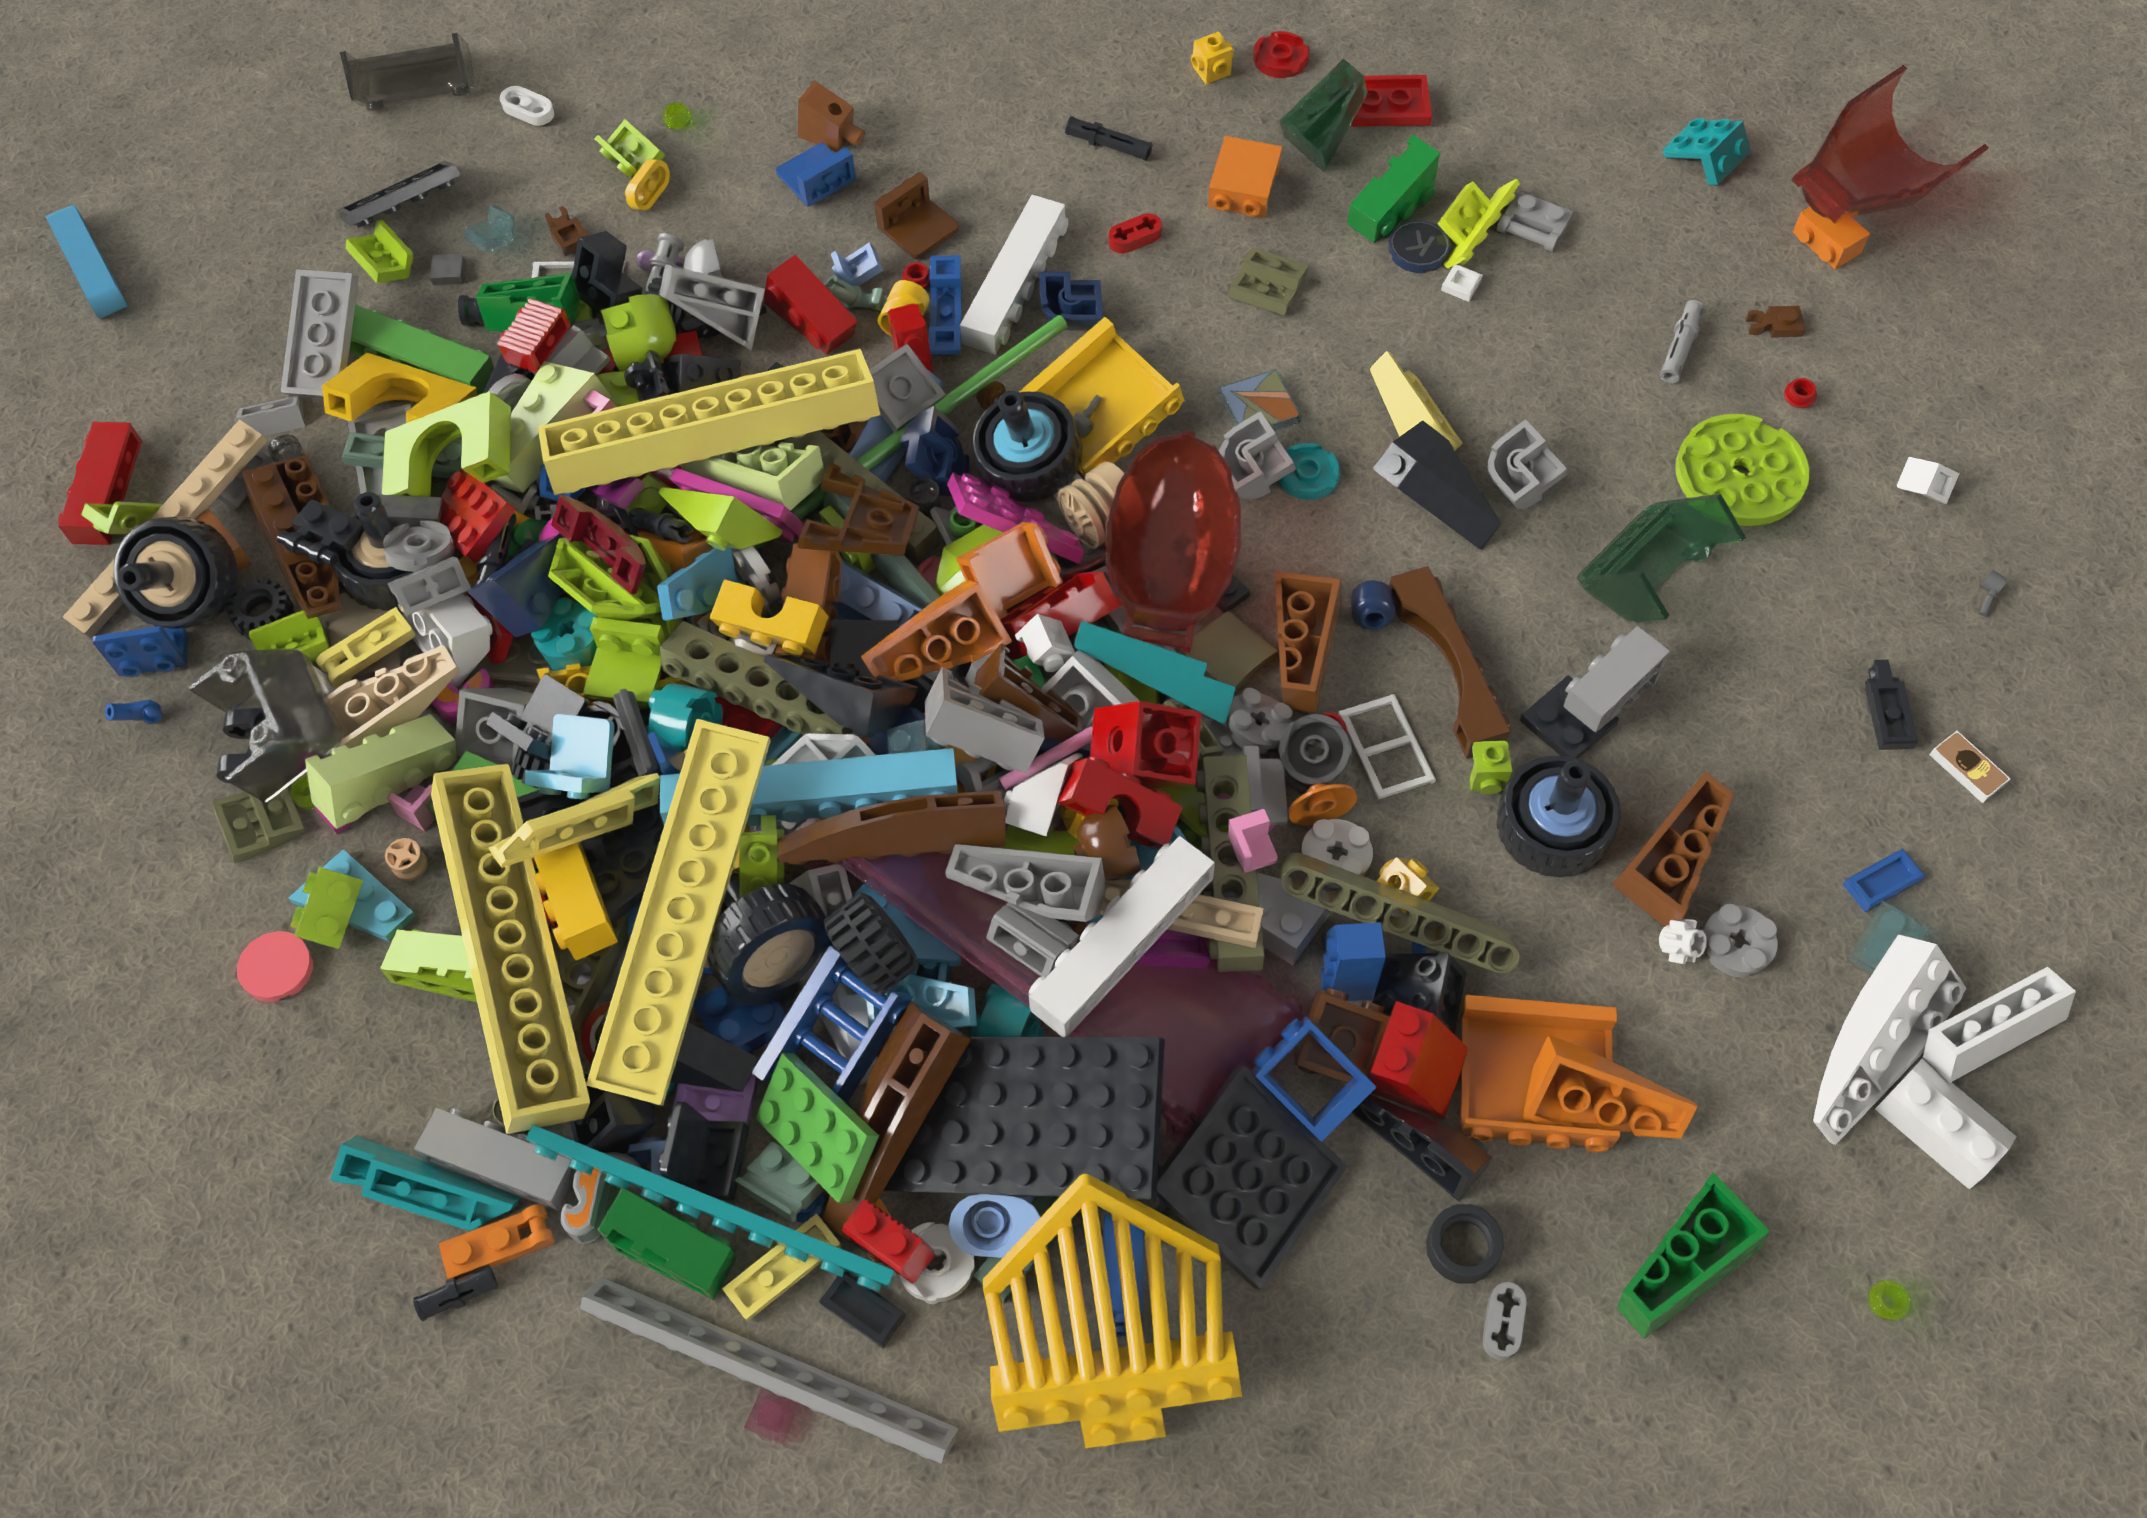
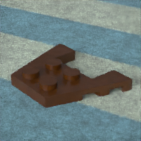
M829 463L821 490L850 497L853 500L842 528L807 519L799 537L798 548L904 555L917 519L919 506L884 488L878 492L865 485L866 479L856 474L850 478L840 473V466Z

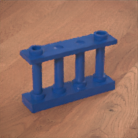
M829 946L752 1073L762 1081H771L781 1054L794 1053L796 1055L800 1047L805 1046L841 1074L831 1090L850 1107V1098L894 1027L897 1026L913 996L906 992L892 991L888 997L885 994L881 996L871 991L851 970L835 946ZM844 983L880 1010L869 1029L833 1003L832 996L839 984ZM824 1014L861 1042L850 1060H847L813 1034L814 1030L812 1028L821 1015Z

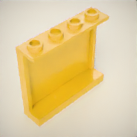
M1106 317L1019 391L1041 392L1053 396L1065 404V407L1070 410L1073 416L1077 412L1083 413L1096 395L1102 398V401L1089 418L1094 423L1093 430L1088 436L1081 437L1083 450L1078 472L1084 478L1089 471L1102 463L1111 462L1114 464L1121 457L1127 456L1133 450L1135 444L1144 436L1151 435L1158 427V424L1168 415L1175 414L1185 401L1180 385L1178 383L1171 385L1117 335L1113 323Z

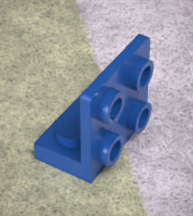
M824 143L817 144L775 168L778 177L807 207L856 180L853 154L847 148L834 154Z
M162 626L93 637L94 646L119 676L135 677L140 675V673L157 670L168 672L177 667L187 666L188 632L185 628L164 629Z

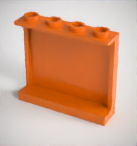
M1466 995L1461 1006L1460 1041L1468 1047V1052L1460 1073V1132L1466 1136L1474 1137L1480 1142H1489L1493 1138L1508 1139L1510 1144L1519 1146L1529 1145L1531 1141L1545 1142L1548 1147L1554 1149H1565L1570 1147V1145L1585 1146V1149L1590 1152H1605L1609 1148H1613L1620 1138V1131L1536 1124L1525 1120L1523 1113L1532 1068L1548 1035L1581 1046L1613 1062L1612 1029L1617 1022V1008Z

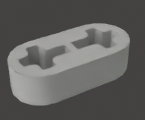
M1503 1282L1493 1289L1488 1299L1482 1338L1483 1347L1491 1358L1499 1361L1512 1358L1519 1350L1522 1341L1527 1305L1526 1295L1518 1285L1512 1282ZM1505 1293L1511 1294V1301L1517 1303V1305L1512 1306L1508 1317L1502 1316L1504 1305L1502 1302L1497 1301V1298H1502ZM1501 1325L1507 1326L1505 1337L1508 1341H1512V1345H1507L1504 1350L1498 1349V1342L1491 1339V1337L1498 1335Z

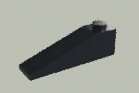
M609 1007L606 1010L600 1022V1027L598 1031L597 1041L592 1060H594L595 1053L598 1047V1043L605 1024ZM688 1022L670 1083L743 1092L760 1058Z

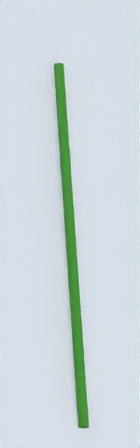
M1060 315L1056 316L930 407L935 406L946 416L1067 329L1068 325L1065 319ZM911 421L856 460L868 470L872 469L903 446L900 444L903 432ZM822 484L791 510L799 520L824 503L827 491L821 490ZM771 540L753 545V547L757 551Z

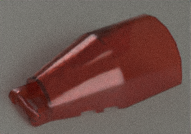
M1904 65L1847 102L1811 163L1803 167L1791 179L1797 187L1802 186L1805 200L1812 210L1820 216L1830 219L1834 224L1846 217L1912 206L1980 158L1989 148L1984 144L1960 162L1949 165L1926 161L1910 150L1899 135L1892 115L1893 93L1900 78L1908 69Z

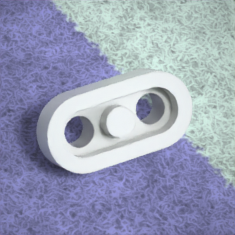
M511 86L500 94V102L504 112L536 126L545 125L554 117L551 101L533 91L520 86Z

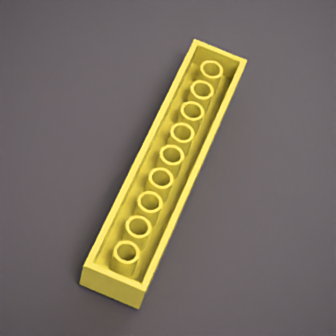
M861 349L538 426L543 462L554 495L561 493H574L579 489L594 485H606L614 480L626 477H639L647 472L659 469H672L683 463L704 461L712 456L724 453H737L745 448L769 445L777 440L789 437H802L810 432L834 429L839 425L850 422H863L871 417L879 416L880 410L873 378Z
M509 764L434 773L431 797L506 1134L530 1130L532 1125L545 1127L584 1119L590 1105V1099L540 891L534 879L536 874L532 858L502 868L489 850L490 846L513 836L523 825Z

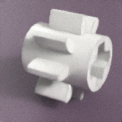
M1684 918L1680 921L1670 920V925L1662 929L1659 936V945L1662 952L1670 953V962L1684 965L1686 961L1694 963L1696 958L1704 953L1707 943L1706 935L1703 930L1696 929V920Z

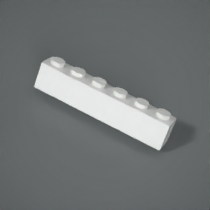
M1031 195L960 324L962 345L994 355L998 352L1001 344L1006 345L1010 336V327L1013 322L1017 323L1019 321L1022 305L1025 300H1030L1034 290V282L1037 278L1039 279V272L1045 271L1048 256L1053 257L1056 251L1058 237L1060 235L1064 236L1067 231L1068 218H1065V204Z
M1180 836L1171 845L1165 844L1156 854L1154 863L1147 871L1142 869L1134 876L1130 883V889L1122 897L1118 895L1112 899L1102 919L1097 924L1095 922L1090 923L1084 929L1080 936L1081 941L1072 950L1066 949L1062 952L1055 962L1053 971L1047 977L1041 976L1034 982L1029 990L1030 1011L1059 1035L1068 1037L1213 880L1215 862Z

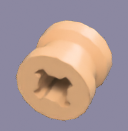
M410 838L397 839L386 849L385 861L398 879L413 881L421 877L428 866L427 857L416 841ZM408 860L412 861L409 864H406L404 866L402 865L404 862H407Z

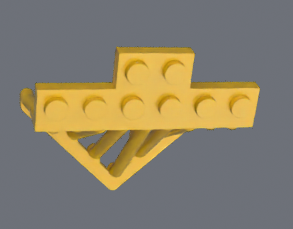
M1089 1174L1080 1175L983 1278V1291L998 1360L997 1366H990L991 1400L999 1432L1080 1420L1085 1448L1104 1447L1166 1437L1162 1408L1242 1397L1232 1331L1223 1332L1222 1274L1218 1244L1136 1199L1127 1198L1123 1192ZM1098 1206L1112 1215L1128 1344L1126 1347H1119ZM1080 1209L1082 1210L1102 1349L1099 1351L1092 1350L1073 1233L1072 1218ZM1129 1223L1144 1231L1153 1343L1145 1344ZM1056 1234L1058 1235L1076 1354L1068 1355L1064 1343L1049 1249L1047 1247V1244ZM1161 1240L1175 1247L1180 1333L1179 1339L1170 1340ZM1192 1257L1205 1263L1207 1331L1201 1336L1196 1334ZM1033 1259L1050 1358L1044 1359L1038 1348L1026 1275L1023 1270ZM1009 1284L1011 1285L1024 1362H1017L1013 1358L1001 1300V1293Z

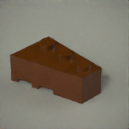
M1001 643L977 670L975 684L982 688L979 694L998 705L1003 699L1042 720L1045 738L1066 741L1083 731L1084 718L1051 688L1046 693L1030 678L1034 672L1029 667L1025 666L1021 670L1006 656L1010 650Z

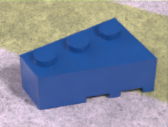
M1381 922L1333 926L1321 936L1324 954V968L1320 969L1321 989L1327 990V988H1331L1348 994V1001L1373 1000L1386 958Z

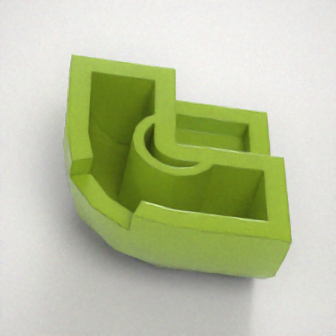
M654 294L631 296L628 303L601 310L608 334L606 335L607 341L619 371L627 370L633 362H639L640 364L644 362L649 350L658 353L660 363H664V358L671 352L673 344L676 342L674 323L668 302L664 297Z

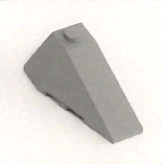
M955 844L945 872L946 877L1047 918L1086 922L1098 917L1106 891L1102 858Z

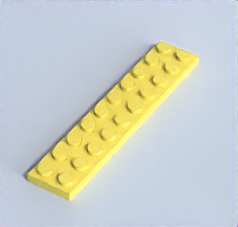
M700 719L696 720L586 1086L664 1105L710 949L715 922L720 915L738 854L741 835L745 830L771 742L769 737Z

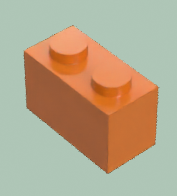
M1828 196L1800 212L1793 229V233L1802 243L1809 246L1818 254L1822 261L1827 262L1834 269L1860 255L1870 236V233Z

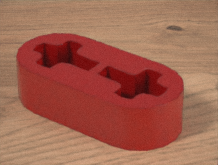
M1146 213L1113 226L1109 230L1108 235L1110 249L1116 253L1124 254L1159 240L1162 233V221L1157 215Z

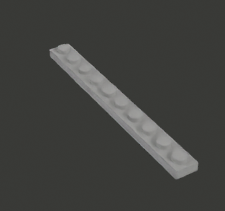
M605 1278L598 1280L582 1296L580 1309L600 1320L609 1321L629 1330L635 1335L644 1336L665 1345L670 1350L679 1351L700 1360L705 1365L719 1368L735 1375L740 1380L749 1381L772 1391L778 1396L803 1404L815 1412H821L838 1419L850 1427L864 1430L880 1437L885 1442L913 1451L925 1459H931L942 1464L955 1443L959 1430L957 1427Z

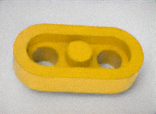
M647 160L630 181L625 197L631 209L649 210L667 187L670 171L664 161Z

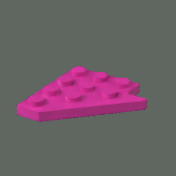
M952 473L947 485L960 515L1001 532H1005L1022 522L1036 523L1047 535L1048 543L1046 545L1049 552L1078 564L1080 563L1085 551L1076 535L1054 526L1044 519L1042 513L1032 508H1027L1011 498L1010 493L1005 489L995 485L991 486L984 479L976 478L967 473H963L962 476Z

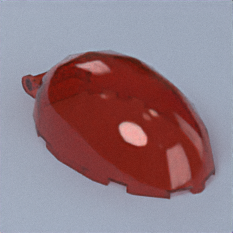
M1186 430L1181 431L1179 435L1158 436L1137 452L1127 472L1120 479L1106 523L1105 563L1116 602L1126 614L1123 635L1146 643L1183 649V653L1190 654L1195 623L1212 612L1231 583L1241 548V503L1238 492H1235L1232 470L1216 446L1213 444L1212 447V445L1194 437L1195 433ZM1135 623L1154 630L1133 627L1132 624ZM1162 631H1185V635Z

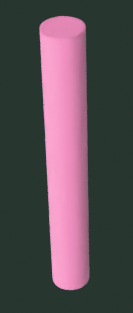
M1090 726L1035 757L1027 773L1015 769L998 778L1004 791L1091 743L1093 727Z

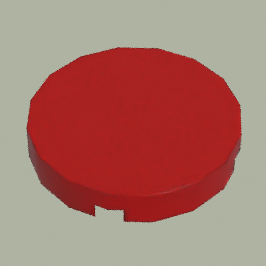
M1286 31L1271 32V36L1266 38L1262 36L1255 43L1253 62L1256 68L1265 75L1273 78H1289L1304 71L1308 65L1310 49L1308 45L1306 46L1303 43V39L1299 35Z

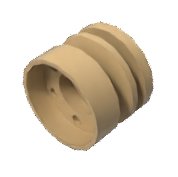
M1111 462L1102 463L1089 471L1085 476V480L1076 479L1071 486L1067 485L1058 492L1059 507L1068 526L1084 545L1091 549L1100 547L1105 540H1111L1115 536L1116 531L1123 532L1143 518L1142 504L1134 486L1122 470Z

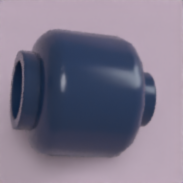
M1371 580L1365 581L1353 589L1350 597L1352 618L1357 625L1364 629L1378 630L1387 626L1393 620L1395 615L1394 596L1389 585L1382 581Z

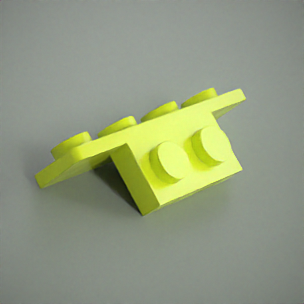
M1517 179L1498 188L1490 200L1473 181L1465 185L1437 223L1456 244L1455 249L1444 262V266L1447 269L1456 264L1462 266L1472 258L1474 247L1487 237V229L1500 219L1502 208L1515 198L1514 192L1520 185Z

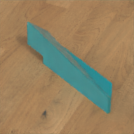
M1081 621L1074 643L1076 649L1190 708L1202 712V714L1220 723L1226 722L1236 687L1205 677L1204 673L1207 663Z
M355 1136L341 1144L330 1179L338 1183L363 1186L361 1196L468 1231L512 1210L520 1202V1197L360 1136Z

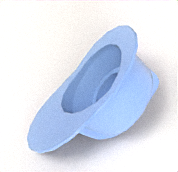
M994 1194L971 1195L958 1202L951 1212L949 1221L950 1235L957 1247L967 1254L980 1257L1003 1258L1041 1216L1032 1204L1019 1197Z

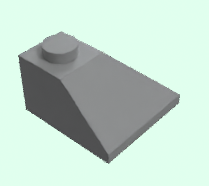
M512 688L461 689L459 692L455 735L456 756L462 757L465 751H468L497 765L509 764L510 769H512L519 746L488 726L486 722L492 712L504 717L510 712L520 717L533 693Z

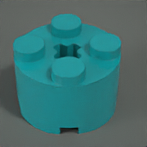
M567 597L559 598L544 626L531 632L536 647L553 671L566 669V665L579 663L581 667L591 666L597 649L590 626L593 617L598 616L590 612L577 600H570Z
M670 683L662 690H654L649 699L651 713L649 726L646 729L647 734L655 732L681 752L688 749L697 719L722 725V705L716 703L714 697H718L717 694L712 691L677 683Z
M992 984L986 995V1006L982 1016H976L977 1026L971 1027L970 1036L1043 1037L1045 1030L1039 1028L1040 1018L1030 1011L1029 993L1005 985Z

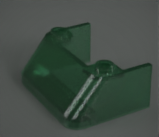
M1721 494L1660 501L1648 506L1633 519L1578 574L1577 580L1584 591L1626 621L1639 623L1650 620H1666L1670 615L1656 594L1655 589L1683 561L1694 560L1695 562H1700L1712 554V549L1717 544L1740 542L1746 536Z

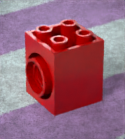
M1143 701L1094 708L1090 757H1097L1106 761L1110 765L1109 769L1118 774L1127 773L1141 780L1140 785L1147 789L1196 785L1202 712Z

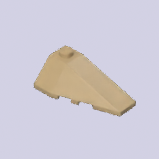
M442 645L408 658L401 667L390 671L387 668H382L375 671V677L359 682L357 679L346 682L318 701L317 704L339 747L346 745L348 749L362 745L365 737L373 734L380 737L387 736L393 727L417 719L460 669L448 648Z

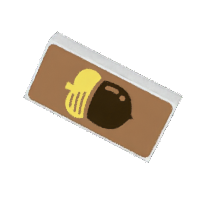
M1958 731L1945 739L1929 754L1982 803L2004 787L2010 780L2002 770Z

